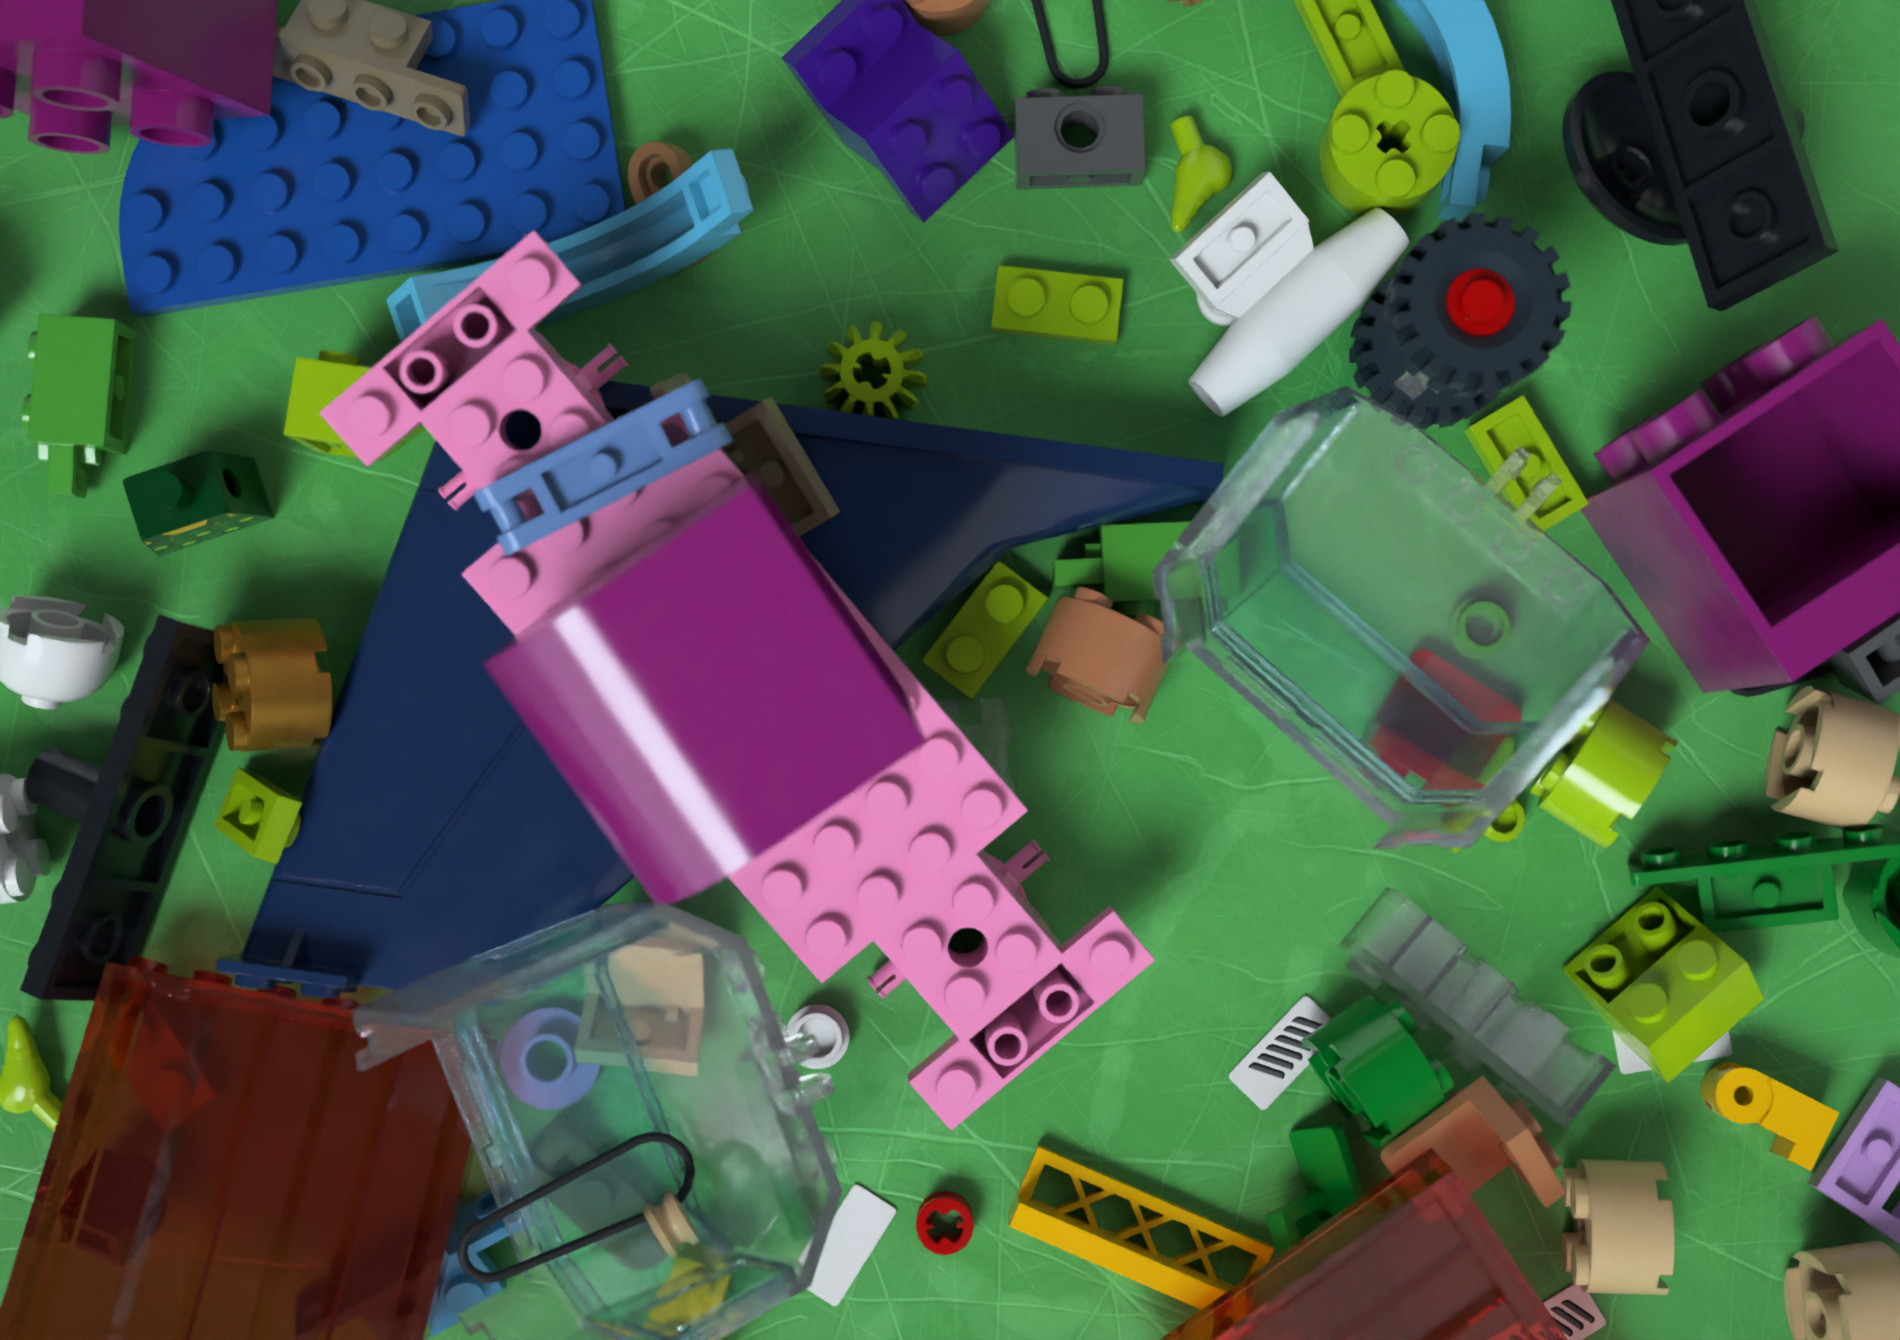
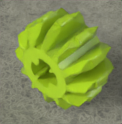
M873 321L870 326V339L862 340L859 329L855 325H851L846 328L848 341L851 344L849 349L839 342L830 341L826 347L827 352L840 364L827 363L819 366L818 373L821 379L837 382L829 386L822 393L826 404H835L846 399L839 412L857 414L860 409L863 410V415L876 417V412L884 411L885 418L899 420V416L894 407L896 403L911 411H915L918 408L919 400L905 388L919 389L925 387L927 376L920 371L909 370L923 360L920 348H911L899 353L907 340V333L904 330H896L888 341L885 342L883 341L882 322ZM872 363L877 371L889 370L890 374H882L884 385L881 388L873 389L868 381L859 384L856 382V378H864L863 366Z

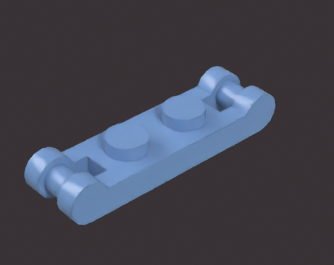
M701 377L474 492L473 495L482 512L489 509L502 532V535L496 538L505 555L508 556L732 442L733 440L724 422L716 424L704 401L710 395ZM679 413L692 438L673 447L660 422ZM532 488L545 513L527 521L515 495Z

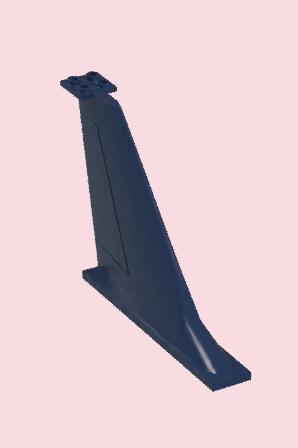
M608 381L598 389L601 392L606 410L615 420L655 400L650 392L651 386ZM709 394L710 397L704 399L717 424L722 422L726 424L761 402ZM776 403L840 510L838 514L799 536V538L811 555L893 651L1011 548L1189 503L1208 505L1221 490L1224 463ZM519 409L513 412L507 419L505 426L506 435L514 446L520 449H531L539 442L542 428L540 421L532 412ZM436 439L333 710L330 731L327 738H323L301 795L300 801L302 805L298 812L301 817L298 834L291 846L283 849L278 864L274 866L242 953L218 958L216 971L236 974L235 985L255 989H275L276 983L292 984L297 982L301 983L300 994L321 998H340L341 992H357L358 985L443 997L493 1001L635 877L482 665V662L515 635L461 573L498 543L496 537L502 535V532L491 511L488 509L482 512L474 496L459 507L458 511L454 510L447 503L466 487V483L448 498L444 499L440 495L438 488L444 486L462 469Z

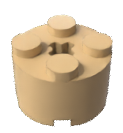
M1813 686L1801 689L1793 697L1785 710L1787 713L1796 715L1789 732L1776 730L1769 749L1765 770V793L1767 797L1778 799V802L1770 807L1777 812L1838 829L1850 828L1858 831L1872 819L1877 811L1889 813L1899 797L1900 778L1897 775H1893L1897 754L1900 750V714L1893 712L1885 706Z
M1579 1159L1576 1168H1562L1561 1184L1567 1192L1562 1197L1564 1207H1571L1572 1217L1574 1218V1232H1563L1562 1234L1564 1272H1571L1573 1284L1580 1285L1583 1293L1668 1294L1670 1288L1659 1276H1673L1675 1252L1674 1215L1672 1199H1658L1655 1181H1669L1665 1166L1661 1161Z
M1873 1240L1800 1251L1793 1256V1258L1800 1262L1798 1267L1786 1270L1784 1277V1302L1789 1327L1794 1340H1900V1257L1891 1247L1881 1241Z

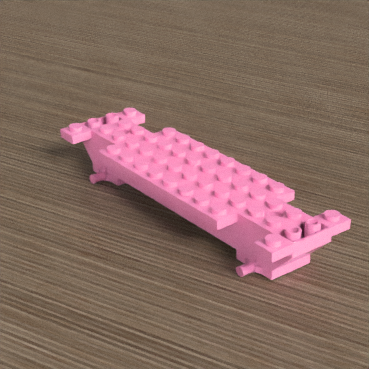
M533 230L325 407L320 414L366 467L372 466L422 423L462 469L444 486L438 488V492L445 499L466 483V487L447 502L454 510L458 511L459 507L474 496L473 493L615 421L606 410L601 392L598 389L629 364L622 356H619L604 370H599L619 353L609 343L604 350L580 369L578 366L563 359L546 338L534 329L536 325L578 291L582 284L542 237ZM516 410H528L540 421L542 428L541 438L531 449H520L514 446L507 438L506 422L509 416ZM679 413L660 422L673 447L692 438ZM719 448L508 556L505 555L498 542L461 575L512 633L516 635L577 590L741 479L744 475L725 452ZM532 488L515 495L527 521L545 513ZM817 562L910 697L927 743L779 844L727 877L821 984L872 941L877 944L890 959L871 976L866 978L874 990L877 989V994L885 999L890 992L907 979L955 1034L907 1074L909 1084L952 1131L1152 964L1155 959L1110 905L1065 943L1061 944L1045 920L1028 902L1021 884L1045 862L1050 860L1043 849L1032 838L1031 842L1006 863H1003L1002 860L985 852L983 849L1028 811L1026 806ZM962 928H974L983 933V940L980 946L973 952L959 954L948 947L949 940L956 931Z

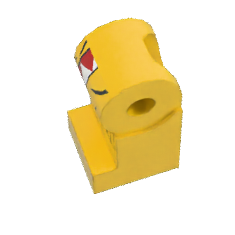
M1732 1062L1719 1063L1711 1067L1704 1075L1700 1087L1705 1105L1714 1114L1739 1124L1754 1123L1774 1133L1777 1137L1770 1152L1809 1171H1812L1840 1114L1830 1107L1757 1070Z

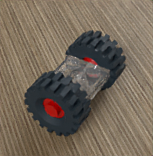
M1485 213L1469 214L1460 223H1457L1455 218L1441 223L1431 234L1428 232L1415 244L1396 268L1397 273L1395 277L1391 280L1388 278L1360 311L1362 313L1354 323L1350 336L1355 337L1354 345L1349 349L1350 363H1357L1358 372L1353 377L1359 389L1363 386L1367 387L1372 395L1367 401L1375 410L1382 405L1390 411L1388 419L1398 424L1405 419L1413 421V428L1427 429L1435 424H1439L1440 428L1452 426L1464 418L1466 420L1492 402L1501 393V390L1508 386H1514L1550 358L1548 354L1560 344L1566 332L1560 329L1563 321L1570 317L1572 301H1562L1561 293L1570 287L1567 272L1556 275L1552 268V264L1560 258L1552 245L1542 252L1534 244L1535 240L1541 235L1529 225L1521 233L1512 230L1514 218L1499 215L1491 223L1485 222Z

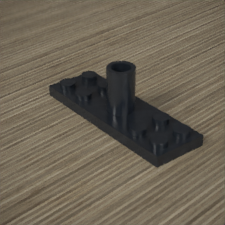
M1611 0L1708 308L1722 312L1839 252L1802 142L1805 130L1804 116L1797 105L1788 101L1755 0Z
M159 614L154 629L145 642L143 658L130 694L122 704L120 721L105 761L103 762L64 745L57 744L43 750L32 763L26 779V792L30 801L81 823L61 880L53 890L51 907L38 942L29 955L28 969L20 991L40 1000L123 1001L226 722L216 721L212 704L213 684L224 682L223 663L219 664L217 662L214 651V629Z

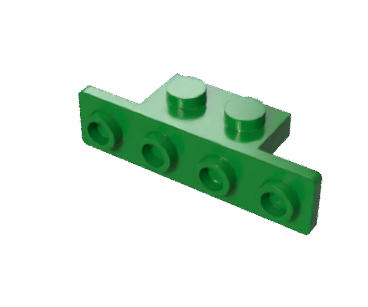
M1866 824L1858 831L1843 828V837L1816 840L1815 833L1790 832L1775 836L1774 845L1748 847L1747 841L1742 839L1720 840L1707 844V852L1681 855L1680 848L1677 847L1651 848L1640 852L1641 860L1628 861L1627 865L1632 886L1696 879L1701 922L1712 933L1839 920L1832 864L1900 857V837L1895 832H1885L1884 826L1881 824Z
M1339 1123L1304 1126L1291 1131L1289 1138L1307 1193L1264 1216L1304 1340H1324L1348 1325L1351 1326L1355 1340H1412L1342 1126Z

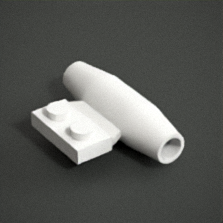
M1263 172L1169 258L1170 262L1208 307L1236 318L1188 380L1193 391L1210 410L1218 416L1224 417L1288 375L1364 304L1409 245L1406 233L1393 217L1384 210L1375 207L1314 247L1308 224L1310 220L1271 172Z

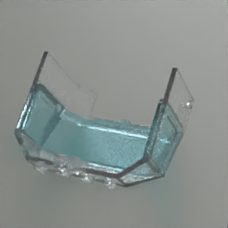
M1344 386L1277 412L1153 569L1155 600L1160 599L1164 628V635L1160 637L1163 666L1190 650L1390 825L1391 828L1372 849H1401L1403 845L1440 844V848H1469L1612 694L1650 642V639L1607 583L1530 520L1561 485L1562 481L1551 472L1547 477H1542L1530 490V496L1518 509L1499 494L1527 466V461L1531 455L1519 446L1486 483L1414 422L1361 393Z
M654 902L605 904L590 912L438 970L353 1010L355 1031L361 1038L367 1036L368 1047L356 1052L357 1071H365L431 1039L498 1209L640 1134L648 1132L670 1134L682 1141L692 1154L695 1167L693 1187L681 1205L701 1240L694 1246L689 1242L683 1243L678 1249L679 1255L671 1259L661 1246L647 1221L524 1271L526 1277L456 1314L469 1335L482 1329L489 1340H720L811 1286L842 1194V1188L834 1170L837 1167L835 1151L828 1139L820 1133L811 1107L814 1102L825 1099L834 1092L835 1088L830 1075L814 1073L803 1077L796 1071L794 1065L807 1061L811 1056L819 1052L816 1038L814 1035H808L807 1033L789 1037L787 1026L780 1014L772 1008L763 985L765 981L763 963L755 950L748 946L746 938L668 904L656 905ZM649 1142L641 1144L503 1218L519 1261H525L643 1212L641 1207L647 1203L657 1206L663 1201V1193L669 1189L676 1195L684 1183L686 1171L683 1159L676 1149L666 1143Z

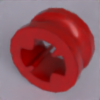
M950 1191L936 1192L924 1199L918 1209L916 1219L917 1235L924 1247L935 1254L941 1255L954 1254L966 1247L972 1237L974 1227L971 1207L965 1198ZM952 1209L957 1211L961 1216L956 1218V1227L961 1228L958 1234L953 1237L949 1232L944 1231L936 1237L930 1232L929 1229L933 1228L934 1220L928 1217L933 1211L937 1210L943 1215H946Z

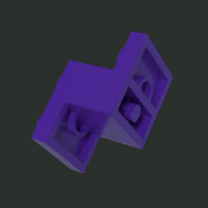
M842 0L782 57V60L843 144L880 170L909 211L922 222L930 218L1014 137L960 51L918 24L903 0Z

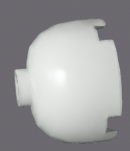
M12 596L10 608L3 609L0 603V681L8 689L22 695V702L35 708L57 709L61 707L62 702L77 701L101 689L112 676L121 651L124 626L115 617L104 613L102 624L78 617L87 606L78 602L48 596Z

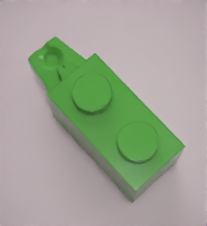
M38 314L37 331L31 334L28 342V360L33 368L31 394H28L23 402L22 422L25 430L28 432L27 441L38 445L39 461L48 462L47 492L50 494L86 498L91 465L100 466L103 453L126 455L137 331L116 319Z
M1230 520L1102 525L1098 530V543L1084 545L1085 559L1052 561L1053 589L1078 587L1092 589L1113 601L1112 606H1116V612L1127 617H1136L1137 614L1153 616L1154 605L1179 604L1180 615L1218 613V602H1227L1234 597Z

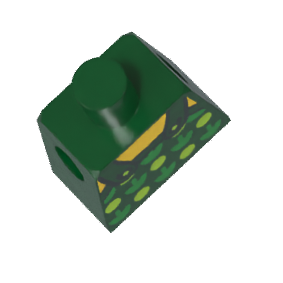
M206 451L129 476L123 480V486L140 538L145 545L159 556L274 518L256 461L251 457ZM232 481L235 497L229 492L225 482Z

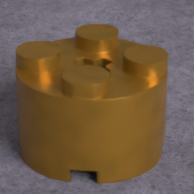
M313 617L237 621L230 624L216 625L214 629V651L217 662L219 664L223 663L224 682L213 684L212 704L216 721H226V738L229 750L250 752L321 745L320 738H327L330 731L332 683L331 673L321 672L318 659L314 653L327 651L325 638L318 621Z

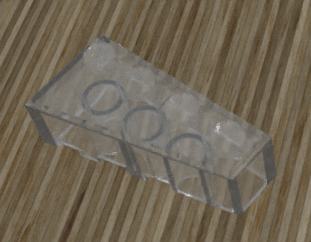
M1386 887L1338 945L1351 956L1345 967L1353 975L1374 991L1383 983L1401 998L1399 1003L1411 1016L1419 1030L1425 1032L1432 1024L1450 1039L1443 1050L1472 1074H1475L1482 1066L1500 1081L1495 1090L1507 1104L1518 1098L1528 1110L1532 1108L1534 1111L1567 1128L1617 1067L1600 1052L1596 1051L1594 1053L1575 1045L1567 1038L1570 1034L1569 1027L1530 1000L1524 1002L1517 996L1519 990L1512 981L1478 957L1474 960L1466 953L1469 949L1466 944L1398 890Z

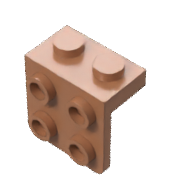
M1484 1076L1467 1088L1453 1093L1446 1100L1445 1104L1415 1126L1409 1127L1395 1137L1383 1149L1380 1156L1424 1221L1435 1220L1509 1165L1545 1208H1548L1567 1194L1553 1171L1562 1162L1540 1134L1542 1128L1518 1098L1507 1104Z

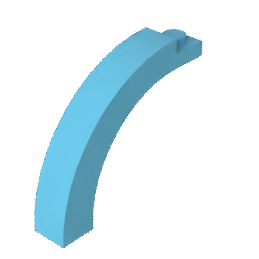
M1392 0L1409 19L1423 40L1434 63L1443 97L1450 105L1460 127V140L1457 145L1454 161L1442 179L1437 218L1445 220L1455 218L1456 221L1462 222L1475 207V204H1483L1486 197L1490 168L1489 166L1481 165V163L1495 164L1509 149L1511 99L1510 82L1503 47L1493 18L1484 0Z
M733 149L709 151L678 178L635 206L587 229L547 243L582 284V287L534 328L593 309L651 285L702 259L741 233L738 222L754 210L749 198L747 182L740 172ZM499 259L447 271L415 275L406 280L386 299L400 343Z

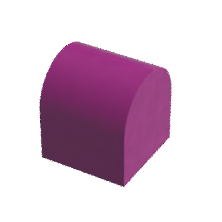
M753 470L553 607L482 662L484 668L656 905H666L684 899L739 870L927 743L910 697Z

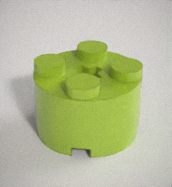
M1389 70L1383 74L1367 78L1355 85L1343 96L1321 137L1319 153L1322 180L1329 193L1343 207L1360 215H1364L1377 207L1391 216L1405 214L1419 206L1446 175L1456 155L1461 132L1450 105L1433 86L1402 70ZM1388 140L1395 145L1396 149L1392 148L1385 154L1377 145L1379 142Z
M1594 698L1587 709L1584 707L1579 712L1563 737L1565 741L1573 745L1567 755L1559 752L1553 761L1549 760L1535 779L1529 792L1540 798L1537 803L1538 807L1606 849L1620 835L1612 830L1621 814L1632 820L1655 787L1671 759L1665 753L1674 749L1678 741L1612 699L1608 698L1605 702Z

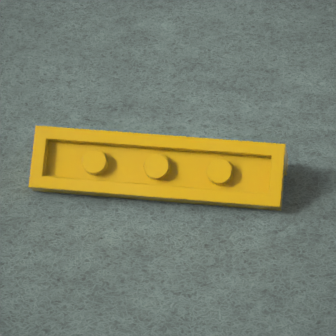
M1039 1144L1036 1146L1008 1213L1009 1227L1249 1331L1252 1328L1260 1308L1255 1294L1274 1251V1247L1266 1242ZM1046 1164L1070 1174L1079 1197L1053 1207L1031 1196ZM1080 1179L1100 1187V1189L1085 1194ZM1116 1194L1130 1201L1138 1222L1111 1232L1098 1226L1090 1203ZM1139 1205L1159 1214L1144 1219ZM1083 1207L1088 1221L1068 1212ZM1174 1219L1188 1225L1196 1248L1171 1258L1157 1252L1148 1229ZM1197 1230L1218 1239L1203 1245ZM1142 1232L1148 1247L1127 1238ZM1231 1245L1254 1254L1241 1287L1217 1278L1207 1255ZM1201 1258L1206 1272L1187 1265V1263Z

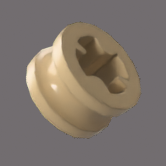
M669 1189L663 1193L664 1198L661 1204L652 1206L650 1203H647L641 1209L667 1255L673 1259L679 1255L678 1249L680 1245L689 1242L694 1246L701 1240L677 1197Z

